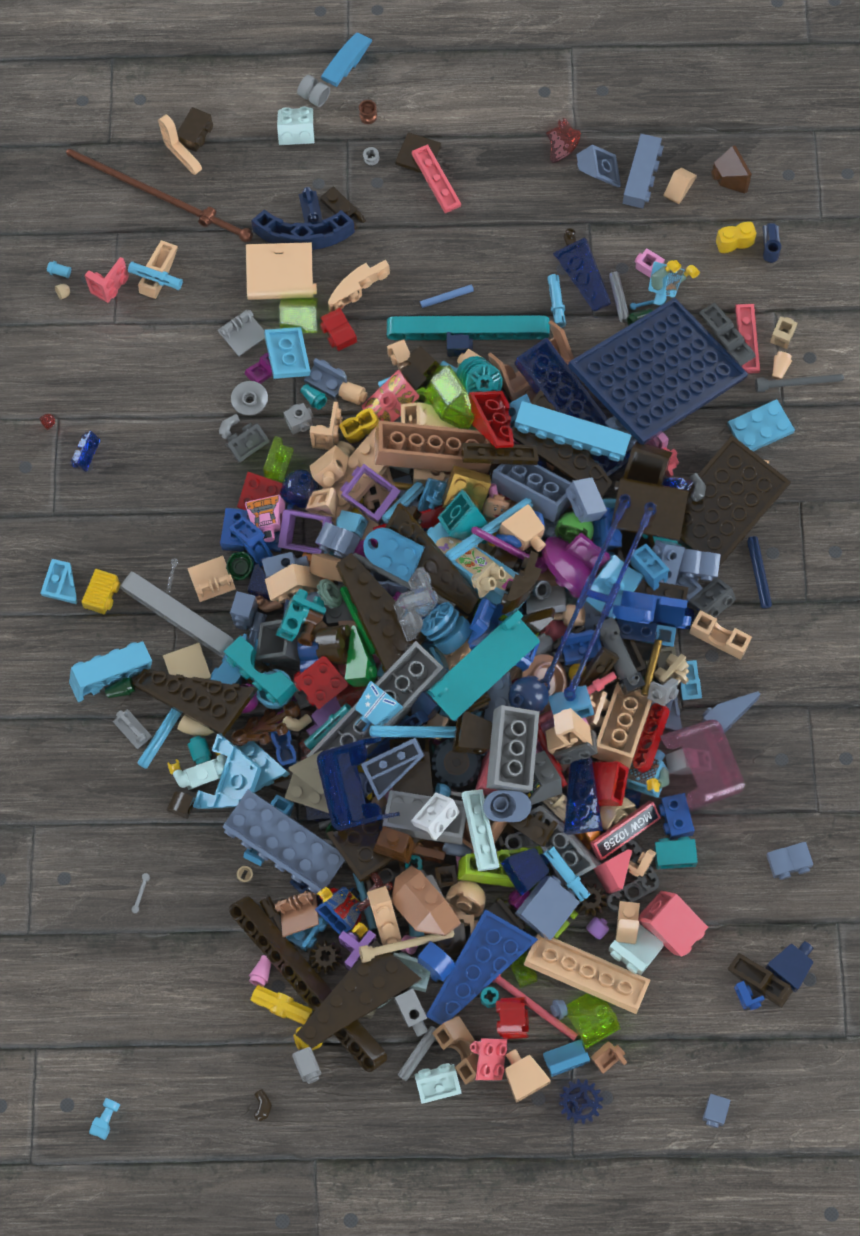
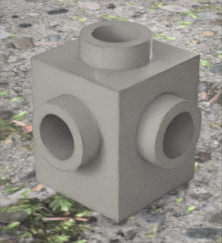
M304 403L300 405L295 404L289 410L283 412L284 419L293 435L300 431H307L313 426V413L310 408L305 407Z

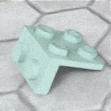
M303 106L291 109L285 107L278 110L277 129L279 145L314 143L313 108Z
M639 924L636 944L620 943L614 940L609 947V952H611L610 955L614 959L625 963L627 969L632 973L642 975L661 951L664 944Z

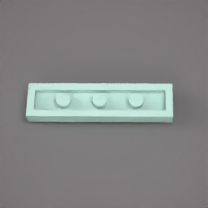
M483 789L464 791L461 794L478 871L499 868L490 821L483 810L485 800Z

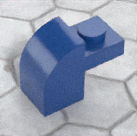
M431 941L418 956V963L430 972V978L436 983L439 979L444 982L456 967L453 960Z

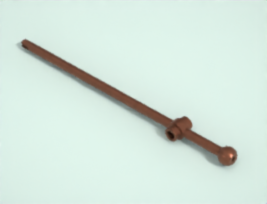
M72 149L66 150L68 156L200 217L198 223L203 227L213 223L238 235L243 242H249L253 237L252 230L248 228L240 229L215 217L216 210L212 207H207L202 211Z

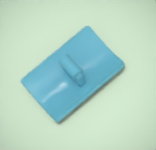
M613 555L583 598L603 615L615 619L616 616L612 614L613 605H621L623 590L634 592L644 577L627 566L616 555Z

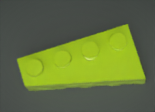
M541 846L497 851L499 868L493 870L478 871L474 853L466 854L458 861V880L533 890L542 879Z

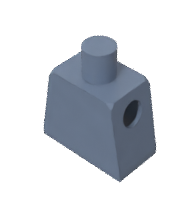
M292 552L262 559L267 578L291 564L310 567L307 556L296 558Z

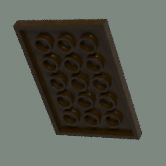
M733 435L698 474L706 485L703 499H700L698 502L692 500L691 493H693L695 487L692 482L685 489L689 492L680 540L692 550L721 554L719 567L791 484L790 480Z

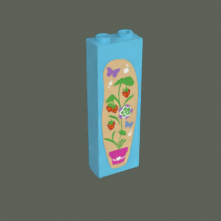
M440 522L434 528L430 527L427 531L428 536L444 554L464 540L449 536ZM475 546L451 563L471 586L473 584L472 576L477 572H481L488 563L494 562L496 567L502 566L506 577L496 584L494 590L489 591L484 597H480L482 600L486 597L490 602L497 605L501 603L504 593L508 594L505 591L508 581H513L515 574H519ZM472 586V588H473V589L477 592V594H478V589H477V588H474V587ZM524 602L518 608L505 615L509 617L513 612L517 611L524 604Z

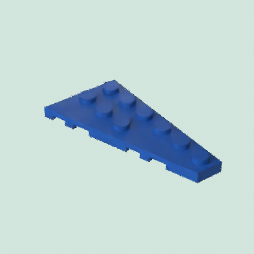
M485 909L455 962L456 967L446 978L426 1017L440 1025L451 1020L538 939Z

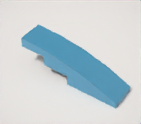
M356 32L330 62L321 76L322 80L337 87L343 77H347L352 67L355 68L371 44L372 39Z

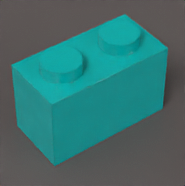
M680 837L678 840L670 841L669 838H663L654 844L656 870L696 867L698 863L695 839Z

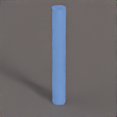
M471 284L422 300L420 304L422 308L473 292L474 289Z

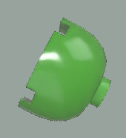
M567 512L558 520L554 532L557 537L560 535L564 540L571 543L580 533L591 540L594 526L592 521L581 523L574 512Z

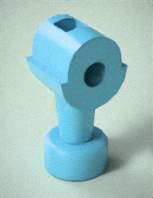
M105 1098L103 1103L105 1110L101 1117L94 1119L89 1134L100 1137L103 1140L107 1138L110 1132L109 1121L113 1111L117 1112L120 1107L119 1103Z

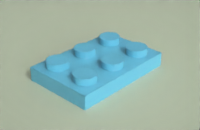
M301 327L265 330L264 336L273 379L310 376L311 371Z
M777 399L727 422V426L733 436L752 451L793 434L795 431Z

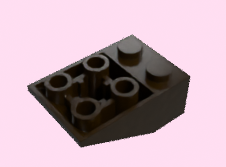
M409 737L389 740L391 750L411 739L417 738L425 754L393 786V791L432 797L434 791L430 739Z

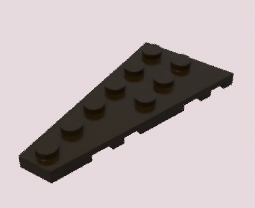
M352 553L337 563L336 568L351 595L350 599L356 606L360 621L375 648L377 658L382 663V669L386 673L415 641L422 645L428 638Z
M144 668L132 683L135 688L223 737L258 691L256 687L252 686L243 687L234 683L231 685L216 680L198 677L189 678L180 674L171 675L162 671Z
M376 940L371 944L373 948L382 946ZM390 952L376 955L371 961L362 963L360 958L296 1033V1036L312 1049L341 1029L348 1027L354 1021L385 1004L399 993L401 994L415 983L417 984L422 981V978Z

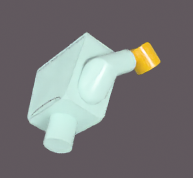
M215 752L217 759L207 761L184 771L181 770L179 760L177 759L175 764H170L169 762L167 764L170 774H173L178 785L182 788L188 787V790L220 779L227 758L225 755Z

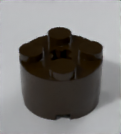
M349 625L331 626L318 630L315 638V643L319 644V649L316 650L318 659L326 656L334 666L347 664L351 634Z

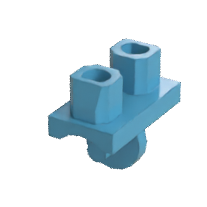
M428 478L419 500L418 511L434 509L442 505V497L447 483Z

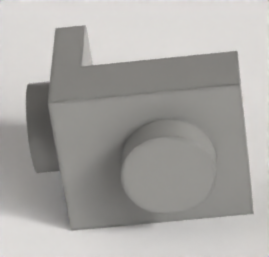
M671 678L664 685L654 681L651 682L647 698L665 706L677 697L679 691L677 689L678 680Z

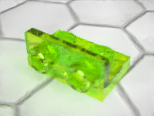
M274 436L263 471L266 478L283 482L294 449L283 445L282 438Z

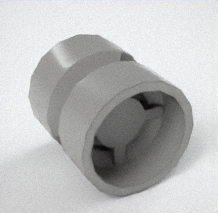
M306 75L298 86L297 94L306 100L309 99V102L317 107H321L329 97L330 87L322 82L318 83L317 79Z

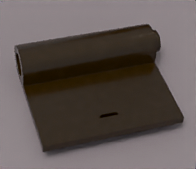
M622 477L620 481L616 480L614 492L618 493L611 528L680 541L688 490Z

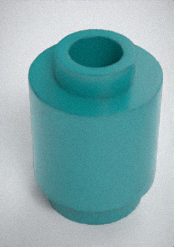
M201 736L191 738L190 743L187 745L193 762L199 765L210 761L212 755L206 738H201Z

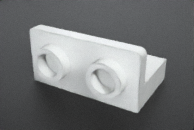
M435 793L411 822L415 827L427 831L432 839L437 840L459 814V810L453 799Z

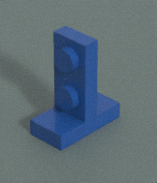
M243 516L229 527L231 532L240 539L257 567L260 568L263 565L262 559L273 556L263 540L265 535L262 530Z

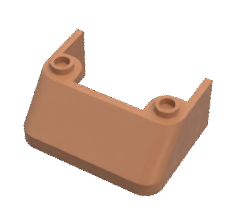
M552 320L548 323L554 338L548 340L544 345L543 350L546 357L515 373L511 366L503 365V362L492 353L488 354L491 364L500 371L502 387L512 402L525 394L528 395L532 402L540 390L545 396L577 377L568 367L569 362L574 357L564 329Z

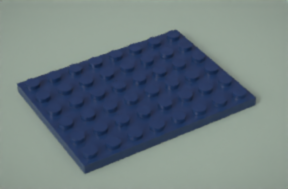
M673 298L571 360L568 364V367L641 445H644L717 398L748 376V373L739 366L734 358L676 298Z

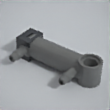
M611 617L594 624V630L600 631L599 639L604 648L619 656L613 667L620 680L619 685L623 694L627 695L642 688L645 682L630 658L615 619Z

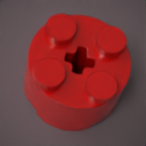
M526 997L501 998L499 1001H496V1011L500 1017V1021H497V1033L503 1039L528 1038L529 1014L528 1009H525V1004H527Z

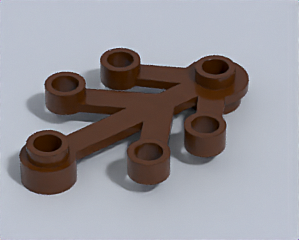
M290 701L283 707L284 712L278 715L275 709L268 708L265 710L260 721L258 717H251L244 728L238 729L231 734L232 744L243 746L248 741H259L261 745H265L271 741L268 732L276 731L278 735L286 734L288 732L286 724L275 723L283 720L286 716H291L292 718L299 716L300 707L297 701Z

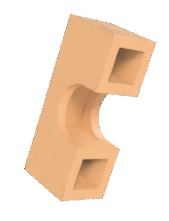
M701 610L689 634L740 660L752 639V636L736 628L730 631L721 627L717 623V618Z
M384 886L368 891V899L382 946L400 942L402 938L387 887Z

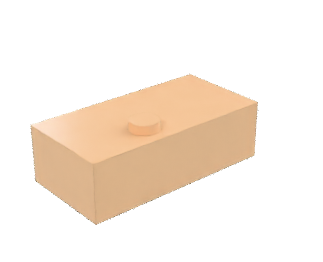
M617 682L597 738L598 754L592 755L593 758L606 762L619 761L630 769L652 701L647 696L641 695V689L624 695L619 682Z

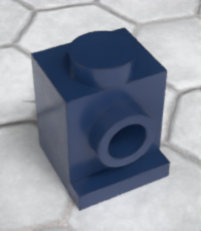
M447 332V357H459L462 353L465 354L468 349L473 350V338H469V335H450V332Z

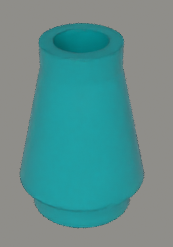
M308 384L301 388L300 392L312 408L319 410L327 403L324 393L310 387Z

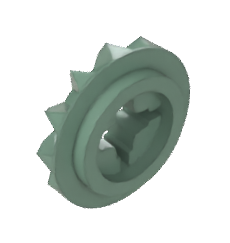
M328 579L321 580L317 585V593L321 597L320 600H323L325 606L328 605L331 609L337 608L342 603L339 588Z

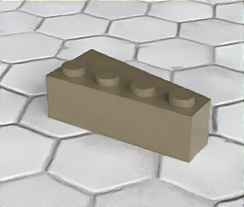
M294 773L285 795L287 800L359 824L364 823L369 809V805L340 787L325 795H321Z

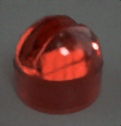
M45 414L39 418L46 430H49L55 424V418L51 414Z

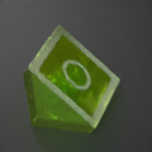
M281 299L279 305L280 329L301 327L302 333H317L318 299Z

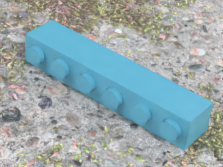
M524 401L521 402L514 426L522 433L531 432L542 439L550 438L558 444L566 443L572 445L577 450L586 449L597 456L601 454L608 456L613 461H623L631 434Z

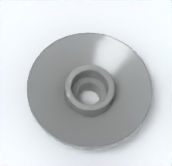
M245 381L238 384L231 394L233 408L242 415H256L266 407L268 402L266 389L255 381ZM252 399L253 402L247 403V400Z

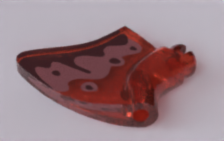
M562 118L563 121L559 119V126L546 133L551 142L550 158L552 163H556L568 156L580 141L581 131L573 129L566 118Z

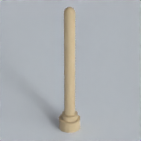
M451 931L446 936L430 934L374 948L365 945L359 947V955L362 963L371 961L376 955L427 944L430 941L436 942L452 938L455 933Z

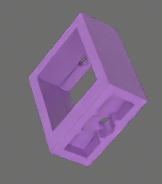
M363 464L361 468L357 466L352 473L354 478L351 482L346 481L340 489L342 491L341 497L371 520L378 523L401 491ZM363 474H366L390 492L375 513L348 495Z
M292 509L283 510L278 547L313 554L325 553L317 547L292 543L296 516L321 520L323 521V528L325 522L333 524L332 516Z

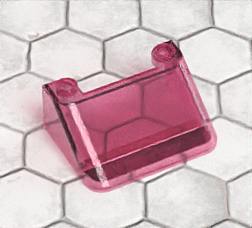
M704 721L660 736L665 747L669 749L682 747L698 786V789L691 791L687 796V804L690 811H696L743 791L745 787L744 779L723 728L718 721Z

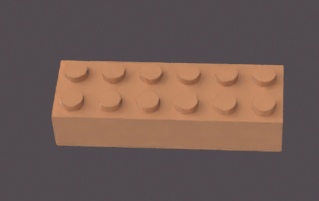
M379 420L375 431V465L451 472L453 465L488 474L491 464L463 463L461 445L462 443H491L477 430Z

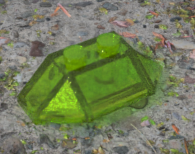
M450 365L438 366L424 394L441 420L459 429L469 430L475 417L473 412H471L467 391Z

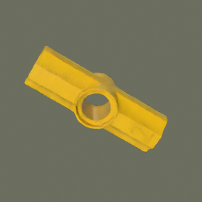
M257 985L250 1000L261 1007L269 1009L271 1013L281 1018H289L302 1025L306 1023L313 1012L311 1008L295 1002L293 998L280 992L275 993L260 985Z

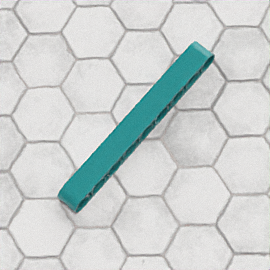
M394 316L387 319V338L390 340H447V332H450V335H469V338H473V340H542L550 337V326L548 323L550 319L547 316Z

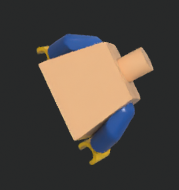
M527 504L501 523L499 534L495 532L492 535L521 551L532 546L537 552H540L546 546L541 539L545 530L543 514L534 511Z

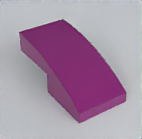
M268 353L261 356L259 362L245 370V375L251 381L261 384L273 375Z

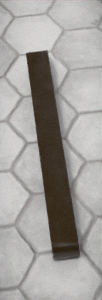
M245 896L231 904L229 912L232 918L315 1012L332 992L330 987L286 937H282V932L251 897ZM358 1020L334 1034L365 1071L372 1072L387 1061V1054Z

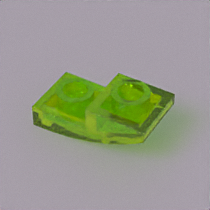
M526 951L510 965L519 988L538 981L535 970L524 966L528 955Z

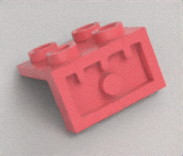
M121 257L105 278L101 274L93 273L90 270L85 274L90 293L107 303L112 298H115L118 289L127 282L129 277L125 261Z

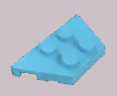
M248 741L243 746H236L262 768L254 793L261 790L264 786L273 784L275 779L281 776L287 777L290 774L254 741Z

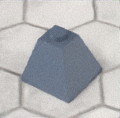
M594 145L576 154L577 165L580 171L618 188L621 187L615 154Z

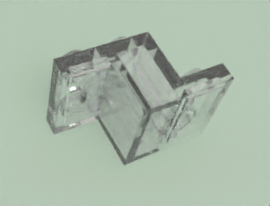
M424 567L417 568L409 579L411 591L401 593L393 605L407 642L416 638L423 626L421 617L429 615L438 601L437 593L435 590H432L430 585V575L428 572H425Z

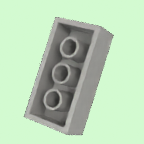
M504 705L494 709L486 788L514 790L524 794L533 790L539 711Z

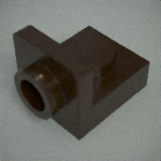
M507 823L495 842V847L499 846L500 850H504L505 844L502 838L505 837L506 839L508 835L514 834L518 830Z

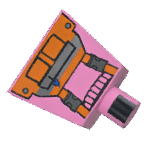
M280 495L245 502L250 522L262 530L265 535L263 537L264 541H274V532L281 530L285 501Z

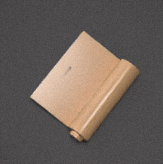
M312 243L246 244L248 300L313 298V295L317 294V283H313Z

